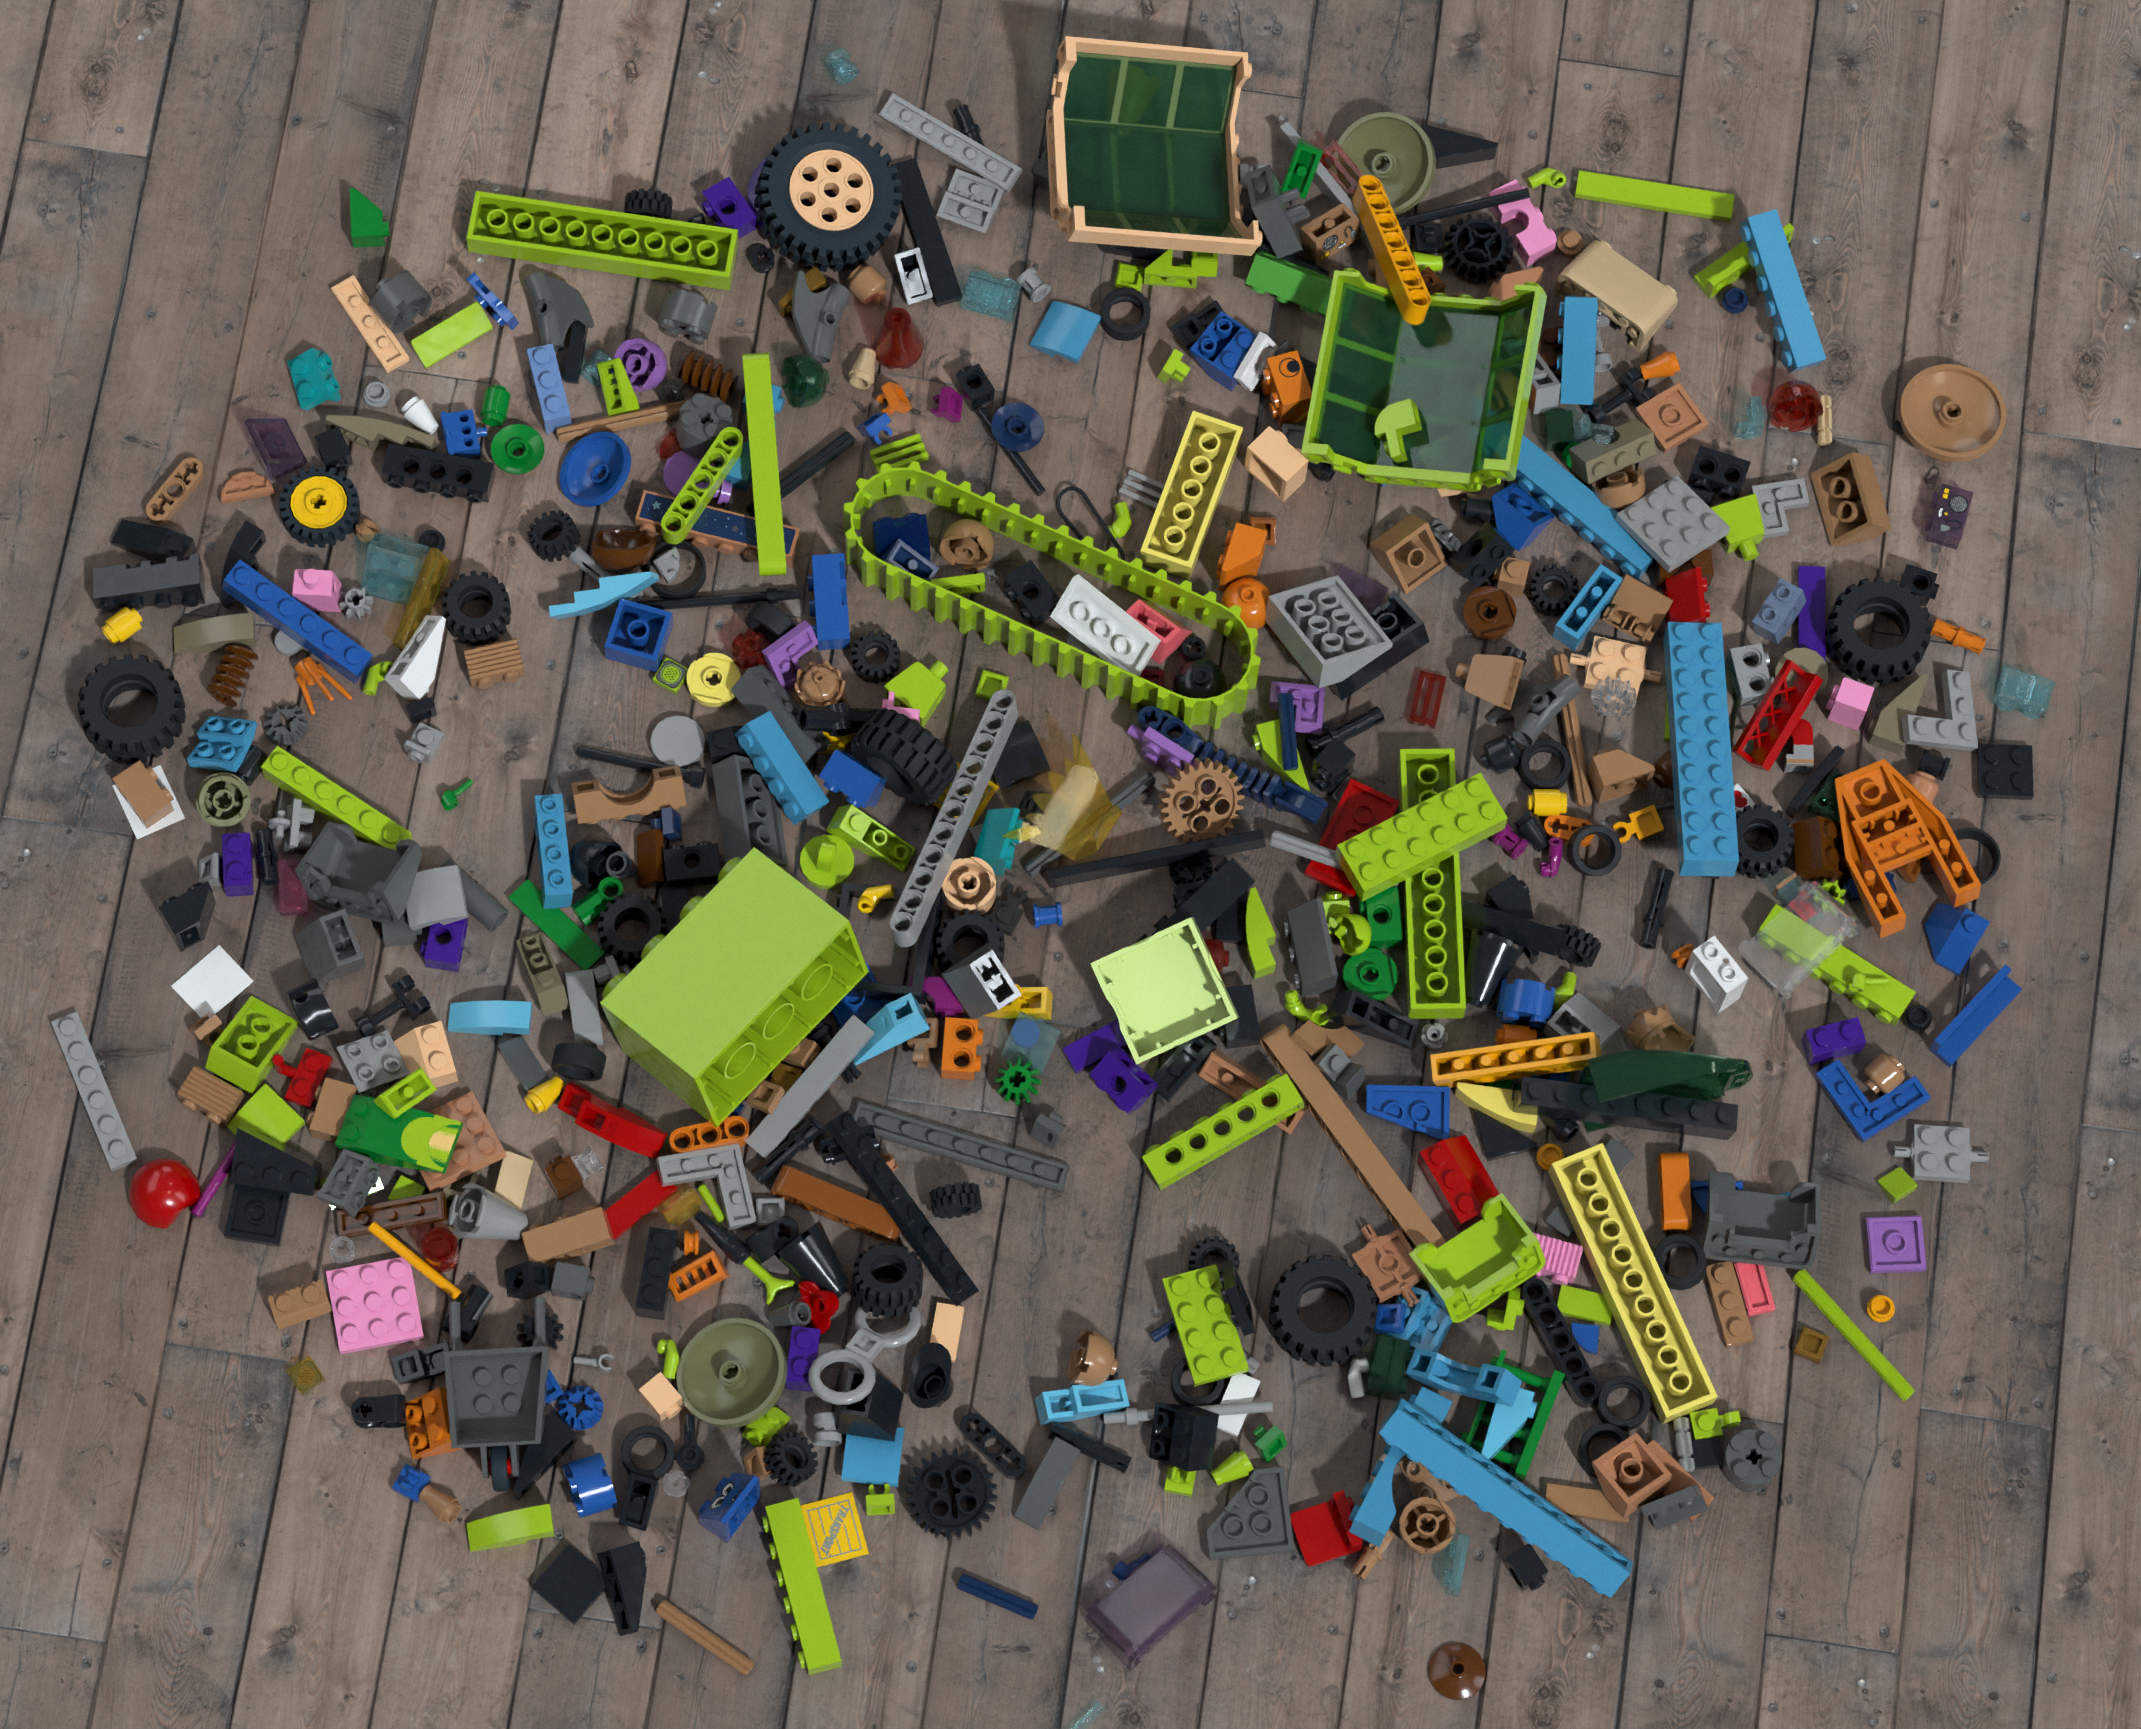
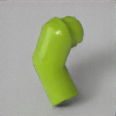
M1126 502L1114 505L1117 519L1108 528L1115 539L1124 537L1132 526Z
M1565 972L1562 984L1556 988L1553 1010L1558 1011L1565 1002L1574 996L1577 976L1573 972Z
M660 1339L657 1345V1352L659 1354H666L662 1374L665 1378L676 1379L679 1363L676 1343L672 1339Z

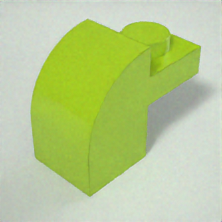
M1411 399L1387 406L1379 414L1375 423V436L1381 441H1385L1384 448L1387 456L1391 457L1396 463L1408 461L1402 436L1423 430L1417 404Z

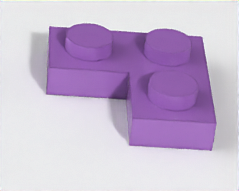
M805 620L762 651L772 675L786 691L795 684L798 669H802L797 659L819 644L811 625Z
M1271 681L1269 709H1278V695L1280 693H1292L1294 711H1296L1295 731L1321 734L1325 687L1318 688L1315 685Z

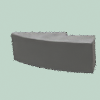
M1055 1437L1014 1514L1016 1519L1039 1531L1064 1487L1067 1477L1077 1462L1081 1450Z

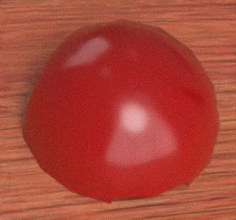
M160 1158L148 1161L132 1177L128 1191L130 1207L137 1218L147 1225L162 1229L168 1228L176 1221V1218L184 1209L190 1205L193 1206L201 1196L200 1182L193 1171L179 1160Z

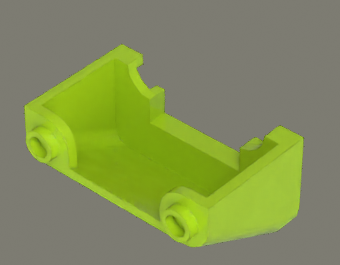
M1503 1193L1489 1198L1483 1204L1481 1211L1483 1219L1445 1244L1436 1248L1433 1243H1421L1409 1253L1411 1261L1454 1323L1462 1322L1508 1293L1509 1290L1514 1289L1537 1274L1545 1265V1257L1538 1239Z

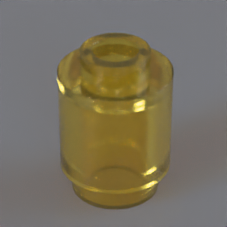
M690 1186L686 1190L684 1188L665 1201L662 1204L664 1210L661 1214L669 1225L675 1223L679 1227L699 1212V1207L704 1203L698 1193Z

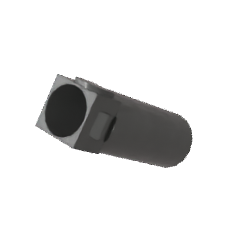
M449 858L441 867L459 865ZM459 866L467 911L490 932L496 930L505 921L509 911Z

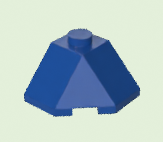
M1937 903L1924 925L1926 936L1929 938L1932 948L1931 953L1934 962L1959 976L1990 922L1967 908H1954L1952 905Z

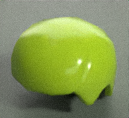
M1354 913L1341 914L1336 917L1335 921L1339 922V927L1334 931V934L1340 939V947L1343 952L1351 956L1362 954L1368 948L1372 936L1371 926L1368 921Z

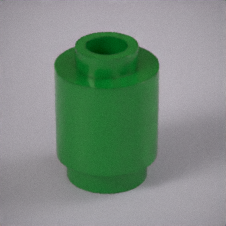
M492 385L484 390L480 412L484 424L500 427L503 425V421L507 419L511 394L506 391L505 387Z

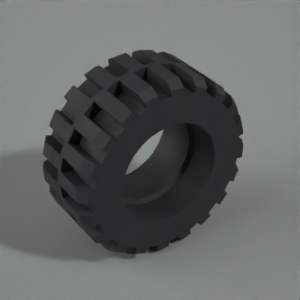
M1875 577L1873 582L1866 578L1860 580L1858 586L1851 584L1844 593L1837 597L1825 625V633L1827 635L1825 639L1826 648L1831 649L1829 656L1833 662L1838 660L1839 670L1843 673L1846 671L1850 672V678L1856 681L1862 678L1865 679V684L1873 685L1875 681H1879L1880 685H1887L1893 678L1895 682L1904 679L1905 674L1910 675L1916 669L1917 664H1920L1929 645L1932 622L1928 621L1930 616L1928 608L1921 607L1923 600L1919 595L1914 597L1911 594L1912 588L1907 585L1904 588L1898 586L1899 581L1891 579L1889 583L1884 582L1883 577ZM1870 613L1887 616L1899 627L1902 634V642L1891 649L1870 647L1856 634L1854 621L1858 617Z
M124 654V659L117 660L115 656L108 659L109 664L103 666L100 663L94 668L96 673L94 675L88 674L85 678L86 687H81L78 694L80 701L77 702L79 718L87 739L90 743L94 744L95 749L99 753L104 754L106 752L108 758L114 761L121 757L123 763L132 764L133 759L147 762L148 756L154 755L157 758L163 754L161 749L164 747L170 749L175 744L174 736L180 737L183 730L181 724L185 723L186 718L183 695L173 673L169 668L164 669L163 664L158 660L154 659L150 662L148 656L139 655L138 659H135L132 654ZM141 690L150 693L156 698V711L148 721L139 726L120 727L111 723L107 718L108 706L115 697L123 692Z
M882 708L875 710L851 741V752L855 755L854 758L887 778L884 785L887 790H891L898 797H902L906 801L915 803L918 806L934 804L957 773L955 758L951 756L949 749L944 747L938 738H935L929 730L920 726L915 720H911L908 716L902 713L899 714L892 709Z
M1323 1254L1322 1259H1316V1256L1312 1255L1308 1256L1303 1263L1298 1260L1292 1264L1290 1270L1286 1269L1282 1273L1279 1282H1276L1269 1306V1323L1273 1326L1272 1333L1274 1338H1279V1346L1285 1352L1290 1350L1292 1358L1299 1361L1300 1358L1308 1360L1306 1365L1315 1366V1363L1318 1362L1322 1363L1323 1367H1331L1332 1362L1337 1361L1339 1365L1347 1362L1348 1357H1355L1360 1353L1361 1348L1366 1346L1374 1329L1378 1313L1376 1292L1371 1290V1281L1368 1276L1363 1277L1360 1274L1361 1269L1357 1265H1353V1267L1348 1266V1260L1342 1257L1339 1258V1261L1331 1260L1332 1255ZM1323 1288L1332 1290L1342 1296L1349 1306V1319L1346 1325L1332 1333H1319L1306 1327L1297 1315V1304L1304 1293L1313 1289Z

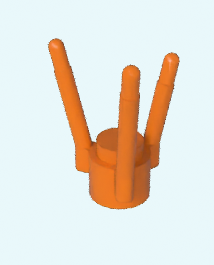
M312 657L302 659L295 666V671L299 675L295 680L302 690L311 715H315V709L306 684L309 686L317 684L329 701L334 700V697L322 682V676L348 700H352V695L321 664H317Z

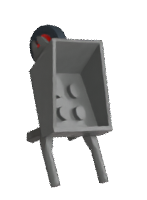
M544 1297L534 1298L535 1338L532 1347L463 1350L461 1343L460 1302H449V1333L452 1351H444L451 1448L480 1447L483 1478H489V1475H491L493 1489L497 1492L509 1491L510 1474L513 1477L519 1476V1445L541 1444L544 1433L549 1348L545 1346L546 1320ZM508 1445H510L511 1457H510V1455H509V1447H508ZM489 1446H491V1458H489Z

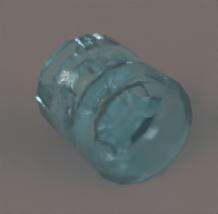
M845 48L833 51L824 60L828 70L834 73L833 78L837 85L849 83L859 74L855 63H851L850 55Z
M596 349L591 355L590 363H585L580 373L588 382L601 387L597 363L612 360L613 358L607 353ZM614 368L608 369L609 373L614 370Z

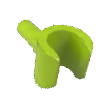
M1858 973L1850 979L1849 991L1862 993L1865 990V985L1888 984V978H1870Z

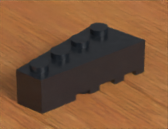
M1395 591L1388 596V601L1382 607L1378 606L1371 613L1374 621L1393 643L1392 648L1342 682L1329 685L1330 689L1341 701L1430 642L1424 622Z

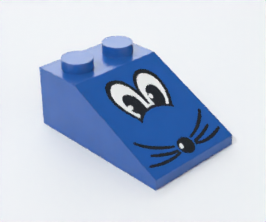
M732 1472L729 1478L723 1477L715 1488V1491L718 1493L712 1501L707 1499L699 1509V1524L728 1543L761 1498L759 1478L755 1475Z

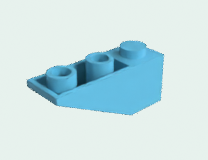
M912 993L886 1004L865 1024L875 1032V1035L853 1061L855 1065H858L930 1029L922 1007Z

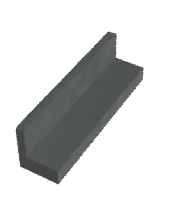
M763 664L748 668L731 688V692L754 719L768 711L772 713L804 764L814 754L826 751L832 744L820 731L801 730L797 722L801 707Z

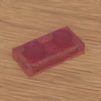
M302 859L279 860L281 916L308 915V894L295 872Z

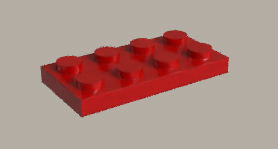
M1351 778L1318 845L1336 851L1337 845L1392 818L1400 801ZM1310 860L1304 876L1354 898L1356 891L1343 870Z

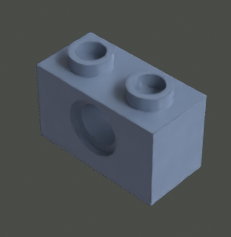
M1780 578L1752 621L1755 633L1779 645L1807 602L1804 591Z

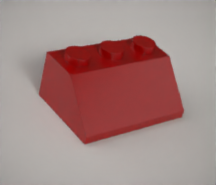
M1463 1135L1444 1139L1420 1151L1417 1162L1456 1231L1459 1232L1483 1219L1481 1215L1483 1204L1489 1198L1498 1196L1499 1192L1467 1136Z

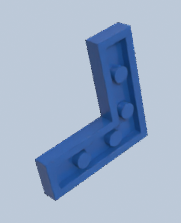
M1839 1059L1815 1074V1078L1861 1143L1875 1136L1931 1099L1917 1077L1913 1076L1890 1093H1886L1870 1104Z

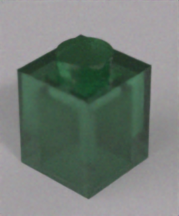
M1554 408L1546 411L1543 420L1545 451H1564L1567 445L1575 441L1572 410L1565 411L1563 408Z

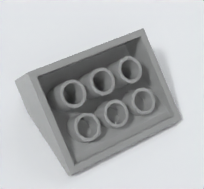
M1338 575L1268 596L1266 623L1318 688L1342 682L1392 648L1393 643Z

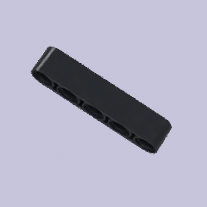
M1538 1278L1529 1279L1525 1282L1520 1293V1299L1525 1300L1524 1309L1556 1370L1565 1374L1563 1383L1573 1402L1582 1408L1590 1407L1599 1395V1384L1547 1285ZM1536 1289L1541 1297L1532 1299L1528 1296L1527 1290ZM1548 1313L1553 1317L1554 1322L1544 1323L1540 1319V1315ZM1554 1338H1562L1567 1346L1565 1348H1558L1553 1344L1552 1340ZM1573 1362L1579 1366L1580 1371L1571 1373L1567 1370L1566 1364ZM1579 1388H1589L1593 1396L1588 1398L1581 1396Z

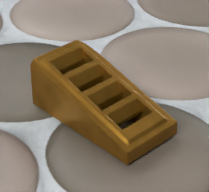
M814 266L805 274V279L811 292L820 293L826 289V279L819 269ZM793 288L778 302L781 317L791 313Z

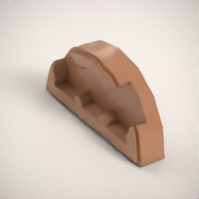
M243 471L233 475L224 488H222L221 503L225 504L275 495L269 480L258 475L257 472Z

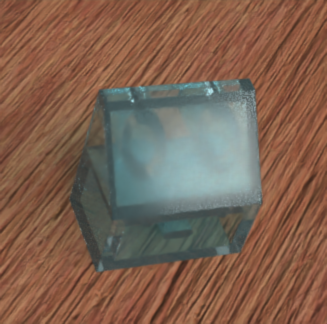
M377 533L368 545L361 589L366 588V595L412 607L425 571L429 546Z

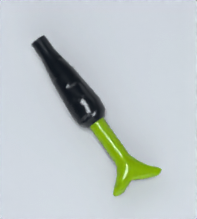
M703 1211L696 1215L694 1219L705 1229L725 1255L735 1264L746 1266L765 1284L767 1305L774 1301L777 1292L786 1290L794 1285V1280H782L773 1277L751 1257V1251L743 1241L710 1219Z

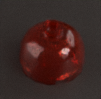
M1792 380L1779 385L1773 391L1769 400L1771 422L1778 429H1781L1780 426L1789 427V432L1803 431L1814 426L1817 423V418L1820 414L1821 416L1823 414L1821 397L1818 391L1805 381Z

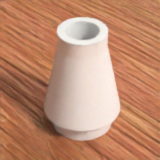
M415 396L401 409L404 413L403 417L425 432V434L432 435L440 427L424 399L420 400Z

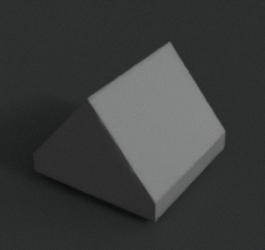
M214 852L199 860V883L203 884L208 881L210 886H224L223 858L219 853Z

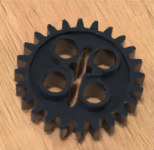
M945 1448L942 1449V1457L939 1458L934 1452H931L932 1461L929 1462L922 1458L923 1469L914 1466L913 1472L917 1477H908V1482L914 1487L906 1488V1494L913 1496L906 1499V1505L915 1506L909 1511L910 1516L919 1515L916 1525L925 1523L924 1533L934 1529L936 1539L940 1536L941 1532L945 1533L946 1541H949L951 1534L954 1533L958 1541L961 1540V1535L964 1531L969 1537H972V1527L981 1531L982 1525L980 1521L988 1523L990 1521V1517L986 1512H995V1507L989 1502L997 1501L998 1496L990 1493L997 1489V1484L988 1483L994 1478V1474H984L987 1464L978 1466L979 1456L969 1460L967 1450L962 1457L958 1456L957 1448H954L952 1455L949 1456ZM947 1470L951 1473L952 1488L954 1494H956L955 1504L958 1512V1518L956 1519L953 1518L951 1500L949 1495H947L948 1484L945 1476V1471ZM959 1473H966L970 1476L971 1480L966 1484H960L956 1481L955 1477ZM931 1478H939L943 1485L938 1489H933L928 1486L927 1482ZM965 1500H971L975 1503L976 1507L972 1511H964L960 1504ZM937 1505H943L947 1508L948 1512L944 1516H937L933 1513L932 1509Z

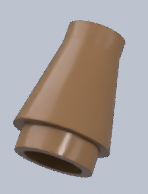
M427 1485L419 1495V1499L426 1504L440 1522L452 1523L462 1510V1505L458 1503L459 1500L434 1489L430 1485Z

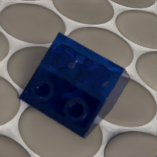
M909 513L901 518L882 517L872 522V544L874 555L877 558H880L893 542L899 538L920 555L931 561L926 514Z

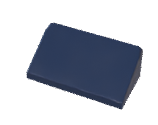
M899 538L879 558L931 582V579L934 578L939 570L937 566Z

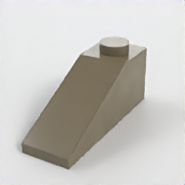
M1922 674L1881 710L1878 719L1872 718L1867 733L1872 734L1869 744L1898 755L1900 754L1904 746L1901 718L1907 714L1915 715L1929 677L1928 674Z

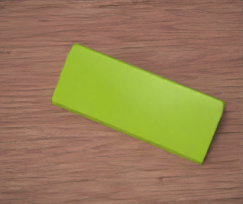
M476 301L410 341L411 349L424 368L427 369L493 329V326L479 302Z

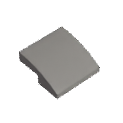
M956 169L948 191H945L936 216L986 234L1005 190L984 178Z
M445 866L416 873L406 905L409 927L415 931L436 923L447 925L469 917L459 866Z

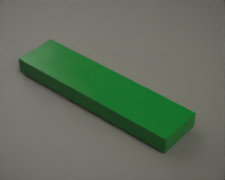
M529 879L508 897V900L581 970L591 969L605 956V952L559 908L543 909L542 892Z

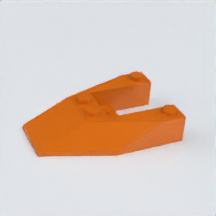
M1885 759L1835 779L1845 860L1867 916L1879 939L1905 929L1906 914L1884 873L1927 856L1954 908L1979 898L1981 883L1946 817Z

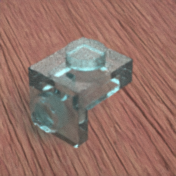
M1761 396L1750 397L1746 407L1748 422L1737 423L1734 431L1736 438L1742 437L1745 440H1750L1761 436L1764 421H1767V409L1765 405L1762 406Z
M1582 414L1580 421L1574 426L1573 436L1576 438V441L1581 443L1592 439L1598 444H1612L1615 441L1614 428L1616 427L1592 423L1588 414Z

